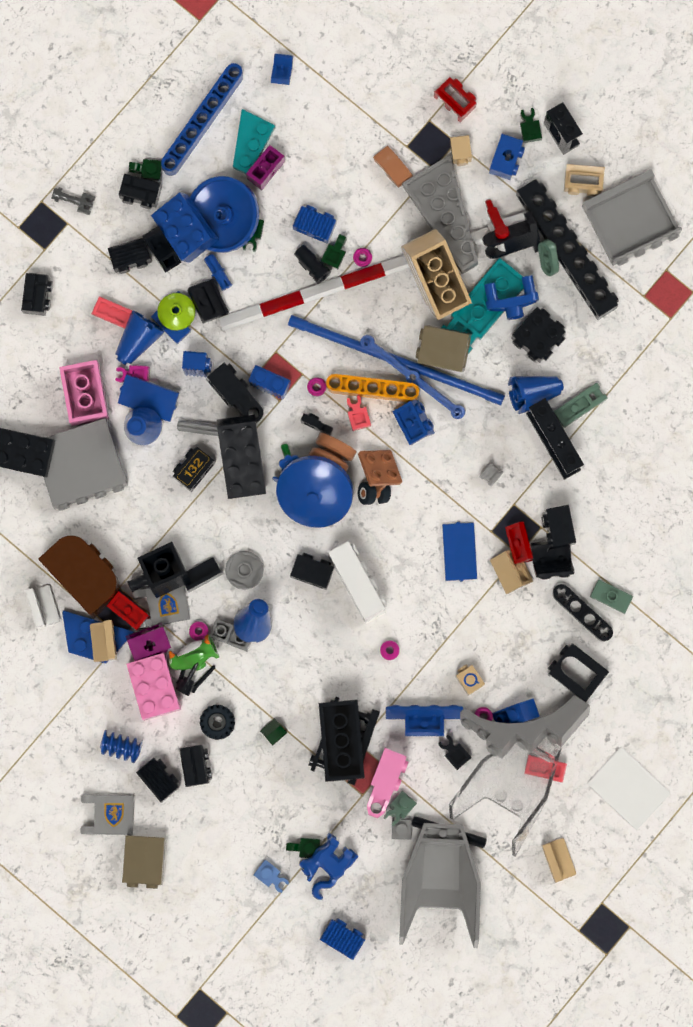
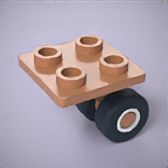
M391 450L360 451L358 456L368 482H362L358 487L359 501L363 505H371L376 499L379 504L387 503L391 497L389 485H400L402 483Z

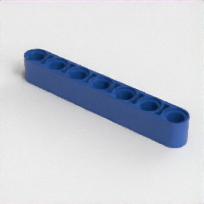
M232 63L226 67L164 155L161 166L166 175L173 176L178 173L243 80V72L240 65ZM232 71L239 72V75L237 77H231L230 73ZM226 86L229 89L227 92L222 93L219 91V88ZM211 101L218 103L214 108L208 106ZM201 116L207 118V121L204 123H199L197 120ZM191 131L197 133L194 138H188L187 134ZM178 147L186 148L182 154L177 153L176 150ZM168 162L175 163L172 169L165 167Z

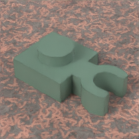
M402 791L390 804L389 807L392 810L387 811L383 818L386 819L388 816H392L394 821L391 825L395 826L400 817L404 819L417 803Z

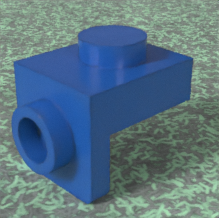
M274 54L271 83L290 85L293 56Z

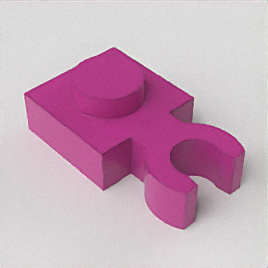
M129 365V371L122 367L116 368V371L123 372L122 378H115L117 382L123 383L126 374L149 382L150 367Z

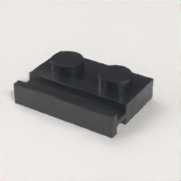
M214 279L187 289L203 324L229 313Z

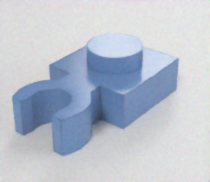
M267 860L262 863L254 874L256 878L268 887L273 883L275 889L280 893L283 890L279 888V883L285 882L287 885L289 884L286 878L278 877L281 871Z

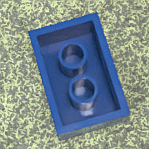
M179 192L151 215L181 261L192 262L218 241V238L187 194Z

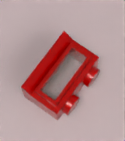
M449 77L434 91V98L437 99L439 97L445 103V108L448 111L452 110L458 116V121L461 123L476 108V97L471 92L466 93L462 89L463 85L456 78L453 80Z

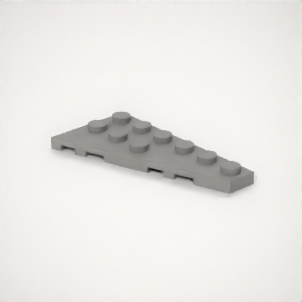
M449 155L402 183V186L432 230L437 229L446 240L456 266L464 274L478 265V259L451 156Z

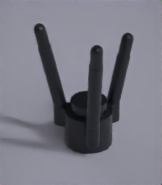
M196 663L193 666L188 677H184L186 670H181L176 682L178 684L176 690L187 696L191 692L195 693L197 688L216 667L212 666L195 685H193L194 681L191 678L199 664Z

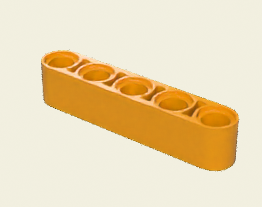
M332 374L326 380L327 389L333 394L359 395L360 397L400 402L417 400L419 397V388L414 383ZM332 380H338L340 382L339 387L332 388L329 385ZM351 382L359 384V388L354 391L350 390L348 386ZM370 384H375L378 390L371 393L367 387ZM393 386L397 389V392L394 395H389L386 389ZM412 388L416 391V395L408 397L405 391Z

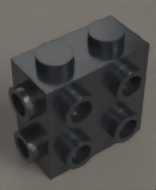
M538 307L512 334L511 339L518 349L521 350L523 348L527 352L526 355L535 362L537 360L540 363L543 359L547 361L553 354L551 350L555 345L559 347L564 342L566 331L563 324L557 320L554 322L550 318L551 315L542 308L540 310Z

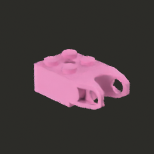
M387 748L384 749L371 782V786H374V789L367 804L368 815L379 818L385 813L393 791H398L402 780L398 779L401 772L405 773L409 762L405 761L407 756ZM373 803H379L382 806V811L379 814L372 813L370 808Z

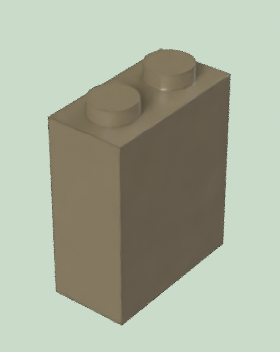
M425 325L424 329L421 328L419 340L422 341L421 346L416 351L417 363L464 372L472 334Z
M125 835L122 883H127V887H138L139 884H146V888L158 889V885H163L166 838Z

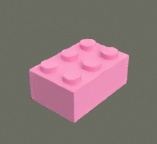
M93 360L59 367L71 426L92 423L104 418L108 420L109 414L98 361Z
M164 653L126 664L142 720H149L181 710Z

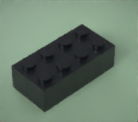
M255 414L218 419L217 431L228 499L266 494Z
M358 700L318 703L325 782L365 779Z

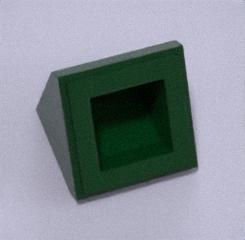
M273 719L260 731L272 746L287 734L276 719Z

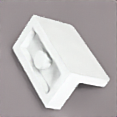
M49 585L26 590L37 628L60 622L58 610Z

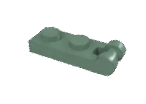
M595 383L554 411L564 428L608 399L606 394H602L598 383ZM592 393L597 398L594 401L589 396Z

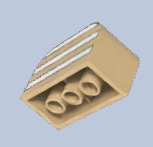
M437 229L401 246L420 294L437 320L472 303L447 242Z

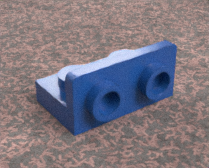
M418 400L409 401L392 411L409 445H413L423 438L435 434L433 423L427 418L425 408Z

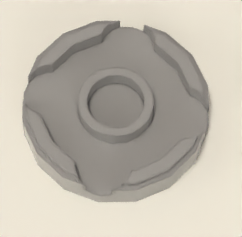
M241 551L229 558L226 563L225 572L231 585L238 589L246 590L259 584L263 577L264 569L258 556L252 552Z

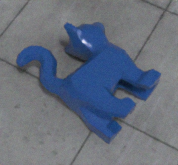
M330 832L327 834L328 840L318 847L311 857L301 859L299 862L301 870L307 876L309 882L319 867L323 868L330 875L329 881H320L313 886L312 895L317 900L323 899L319 892L320 889L332 888L337 880L344 875L345 870L351 867L358 858V855L346 846L343 848L341 856L338 857L334 854L339 841Z

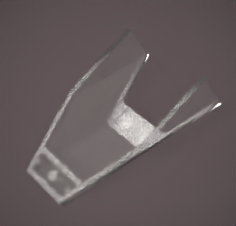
M545 737L532 753L527 749H521L515 743L502 759L497 755L489 754L480 761L449 803L450 818L454 820L483 799H489L512 812L521 819L518 833L512 840V855L516 857L548 800L562 747L551 743Z

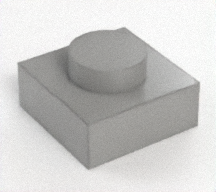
M399 820L395 826H392V839H411V820Z

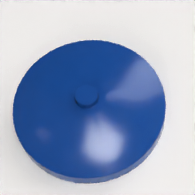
M219 176L204 181L193 191L190 196L191 200L218 238V241L207 250L218 253L232 252L243 247L252 238L259 222V206L254 193L246 184L231 177Z
M305 456L295 459L283 469L277 482L276 495L280 507L292 520L304 526L321 528L339 522L348 513L353 500V485L346 471L334 461L320 456Z

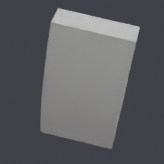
M216 619L210 637L247 652L251 642L248 643L241 640L234 631V625Z

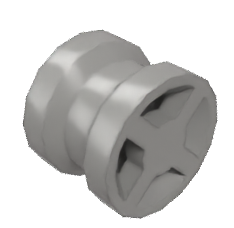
M490 463L479 477L487 480L488 485L492 486L503 474V471L497 470L495 465Z

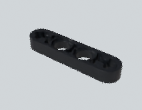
M562 584L554 588L553 598L593 636L602 642L611 639L613 636L611 626L570 588ZM557 589H565V595L568 598L572 595L574 598L570 599L567 605H565L563 602L566 599L564 597H557ZM573 601H578L581 604L580 611H572L570 604ZM592 614L595 617L593 625L585 623L584 618L586 615ZM600 621L602 624L599 627L603 630L607 628L609 636L600 637V630L596 629L593 631L592 628Z

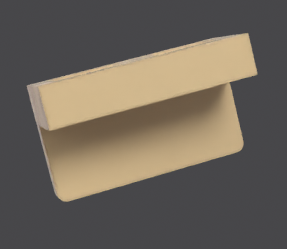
M511 549L490 560L506 594L533 582L525 563L514 564Z
M106 620L101 623L90 624L94 662L117 660L113 621Z
M563 838L541 845L555 883L576 875Z

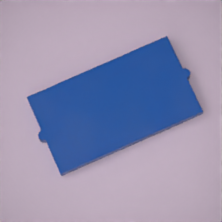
M126 374L123 386L120 387L121 393L118 403L132 409L139 407L150 408L161 419L170 422L173 412L177 408L176 402L179 392Z
M457 522L456 524H442L445 581L459 580L463 582V580L477 579L474 523Z

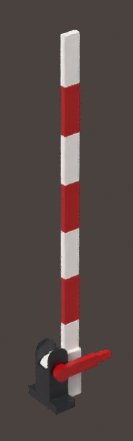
M485 201L488 209L487 213L492 223L487 224L486 228L471 232L474 246L481 243L487 246L485 253L490 259H496L529 247H533L535 253L538 252L540 237L537 223L531 211H525L502 219L497 208L493 206L492 201ZM403 255L219 317V321L224 331L409 268Z

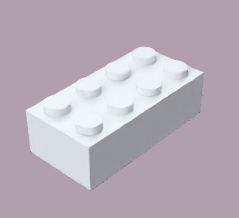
M349 541L329 551L328 556L364 622L367 623L385 613L387 603L382 594L378 596L376 593L378 587L373 578H368V569L364 561L359 562L357 558L359 552L354 544L350 545Z

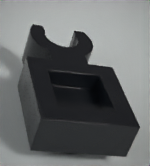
M304 413L301 418L302 424L324 434L331 435L333 427L319 421V417L312 413L308 415Z
M447 735L446 738L449 740V744L444 746L439 742L438 745L440 748L448 751L445 757L458 770L472 757L460 743L454 746L452 737Z

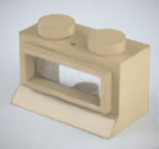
M567 164L564 192H568L570 195L587 193V196L592 197L601 194L603 191L605 167Z

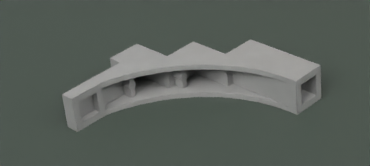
M573 695L565 705L555 712L529 722L499 723L478 717L466 708L460 712V720L466 729L473 730L481 739L486 740V748L493 756L497 755L502 759L515 743L521 749H527L532 753L543 739L547 737L551 743L562 747L588 717L590 705Z

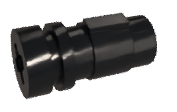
M302 245L295 251L294 255L297 257L299 264L309 271V275L313 277L317 284L324 281L330 275V269L323 262H320L306 245Z

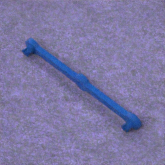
M367 334L361 338L360 344L364 349H371L406 376L408 383L416 384L451 411L453 418L461 419L464 417L465 408L462 405H455L420 378V373L417 370H410L375 343L373 336ZM414 374L416 379L412 380L410 375Z

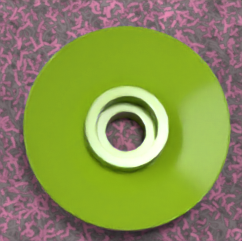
M169 294L158 305V318L167 329L174 331L183 330L195 318L194 303L184 294ZM175 307L179 308V312L176 314L172 312Z

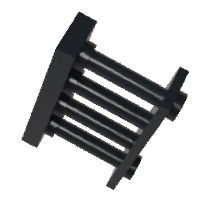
M544 398L530 406V412L526 415L562 478L566 480L580 472V467L584 463L547 399Z
M335 697V700H331L330 702L339 701L340 698ZM372 709L371 713L367 712V714L359 711V719L367 724L366 730H361L363 760L380 711ZM322 738L316 755L311 756L308 764L313 772H315L316 766L324 769V760L319 759L322 752ZM357 779L348 780L347 783L355 786Z

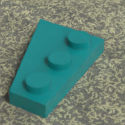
M242 109L233 161L234 169L244 174L249 171L261 156L276 128L275 125Z

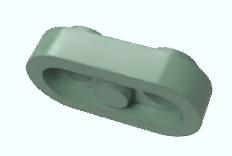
M546 239L538 244L540 264L547 276H553L559 272L557 247L554 242Z

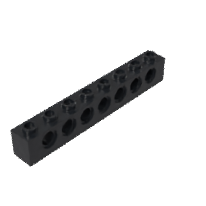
M535 179L517 190L516 196L524 209L532 212L537 228L543 238L555 243L558 261L596 319L599 320L617 309V302L619 300L614 292L610 293L608 290L606 279L603 276L600 277L597 273L598 268L594 261H589L586 256L588 253L583 245L580 246L576 241L578 239L577 235L572 229L569 230L567 227V220L562 213L559 214L555 209L557 205L552 198L549 199L546 195L547 190L543 183H538ZM540 198L543 204L535 205L533 199ZM551 214L553 219L551 221L544 220L543 215ZM559 229L563 232V235L557 237L553 234V231ZM570 245L573 247V251L568 253L563 247ZM581 261L584 267L576 268L574 262ZM590 276L594 279V283L587 284L584 278ZM601 292L604 295V299L598 300L594 294Z

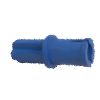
M213 254L207 256L204 261L212 273V278L216 279L222 291L230 288L232 283L226 276L225 269L220 266Z

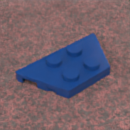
M63 611L68 652L94 660L90 624L101 622ZM114 626L116 652L127 642L126 635L134 633L133 631Z

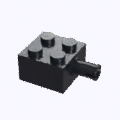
M173 542L138 557L143 575L127 581L132 593L148 585L156 598L191 582Z

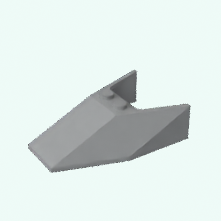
M423 824L402 878L399 945H403L417 909L424 907L461 910L473 948H478L481 882L463 825Z

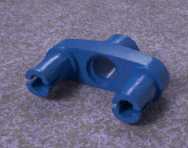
M533 276L522 277L523 296L502 300L498 299L495 283L485 284L487 310L506 311L507 320L524 317L523 307L539 301Z

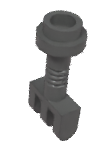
M54 188L51 199H54L55 202H59L60 199L79 205L77 212L90 215L91 211L84 209V207L92 208L93 204L87 202V199L95 201V196L83 193L82 197L78 198L63 193V188Z

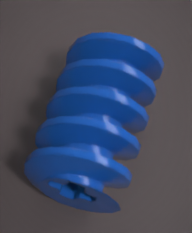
M105 730L100 745L101 754L105 755L108 751L109 757H112L116 752L117 759H120L123 755L124 761L131 757V762L135 763L140 755L143 740L138 745L137 738H134L131 743L129 736L123 741L122 734H119L116 739L114 732L107 736V730Z

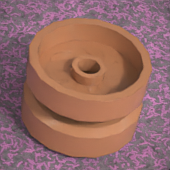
M319 433L315 442L320 448H311L308 456H320L330 459L347 472L349 466L343 460L352 461L357 451L330 435Z

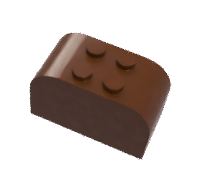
M78 536L62 537L38 560L94 619L107 607L119 591L118 578L112 571L114 567L105 557L103 559L99 557L101 553L92 543L88 545Z

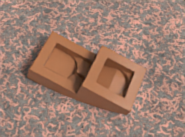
M388 146L373 157L374 161L386 172L387 177L398 188L403 182L413 177L404 163Z

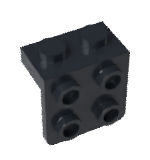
M547 542L531 543L532 565L537 578L543 580L550 579L553 576L565 578L575 573L571 561L570 546L552 549V545H548Z

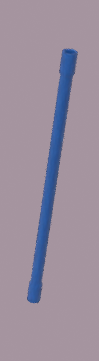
M291 315L288 326L301 331H307L385 361L371 349H364L360 341L312 324L294 315ZM389 353L410 370L415 369L423 376L482 397L497 405H502L505 395L479 387Z

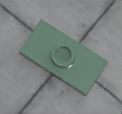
M601 580L597 581L590 596L623 614L626 613L633 598L632 595Z

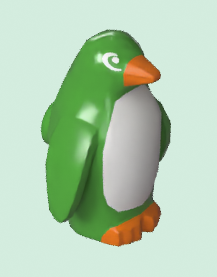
M206 635L203 640L194 641L184 646L178 654L169 651V666L174 670L192 669L198 663L199 665L196 669L198 671L206 666L205 661L210 657L217 659L219 654L210 635Z

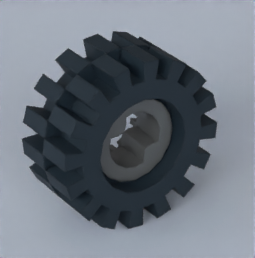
M223 705L209 706L200 716L201 730L211 739H225L234 730V715ZM214 717L222 718L221 727L215 728L212 725Z

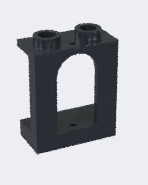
M563 102L548 110L544 125L564 155L580 145L577 138L583 135Z
M573 643L570 646L565 645L559 653L562 655L559 661L554 660L548 667V670H550L548 676H552L573 694L586 702L609 671ZM574 657L597 674L586 689L582 688L562 671L561 663L565 658Z

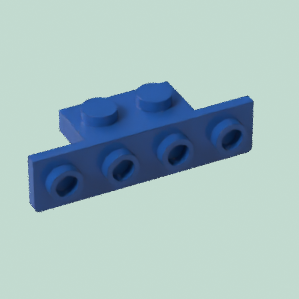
M392 705L386 707V719H405V736H444V719H460V712L463 710V707L457 705Z

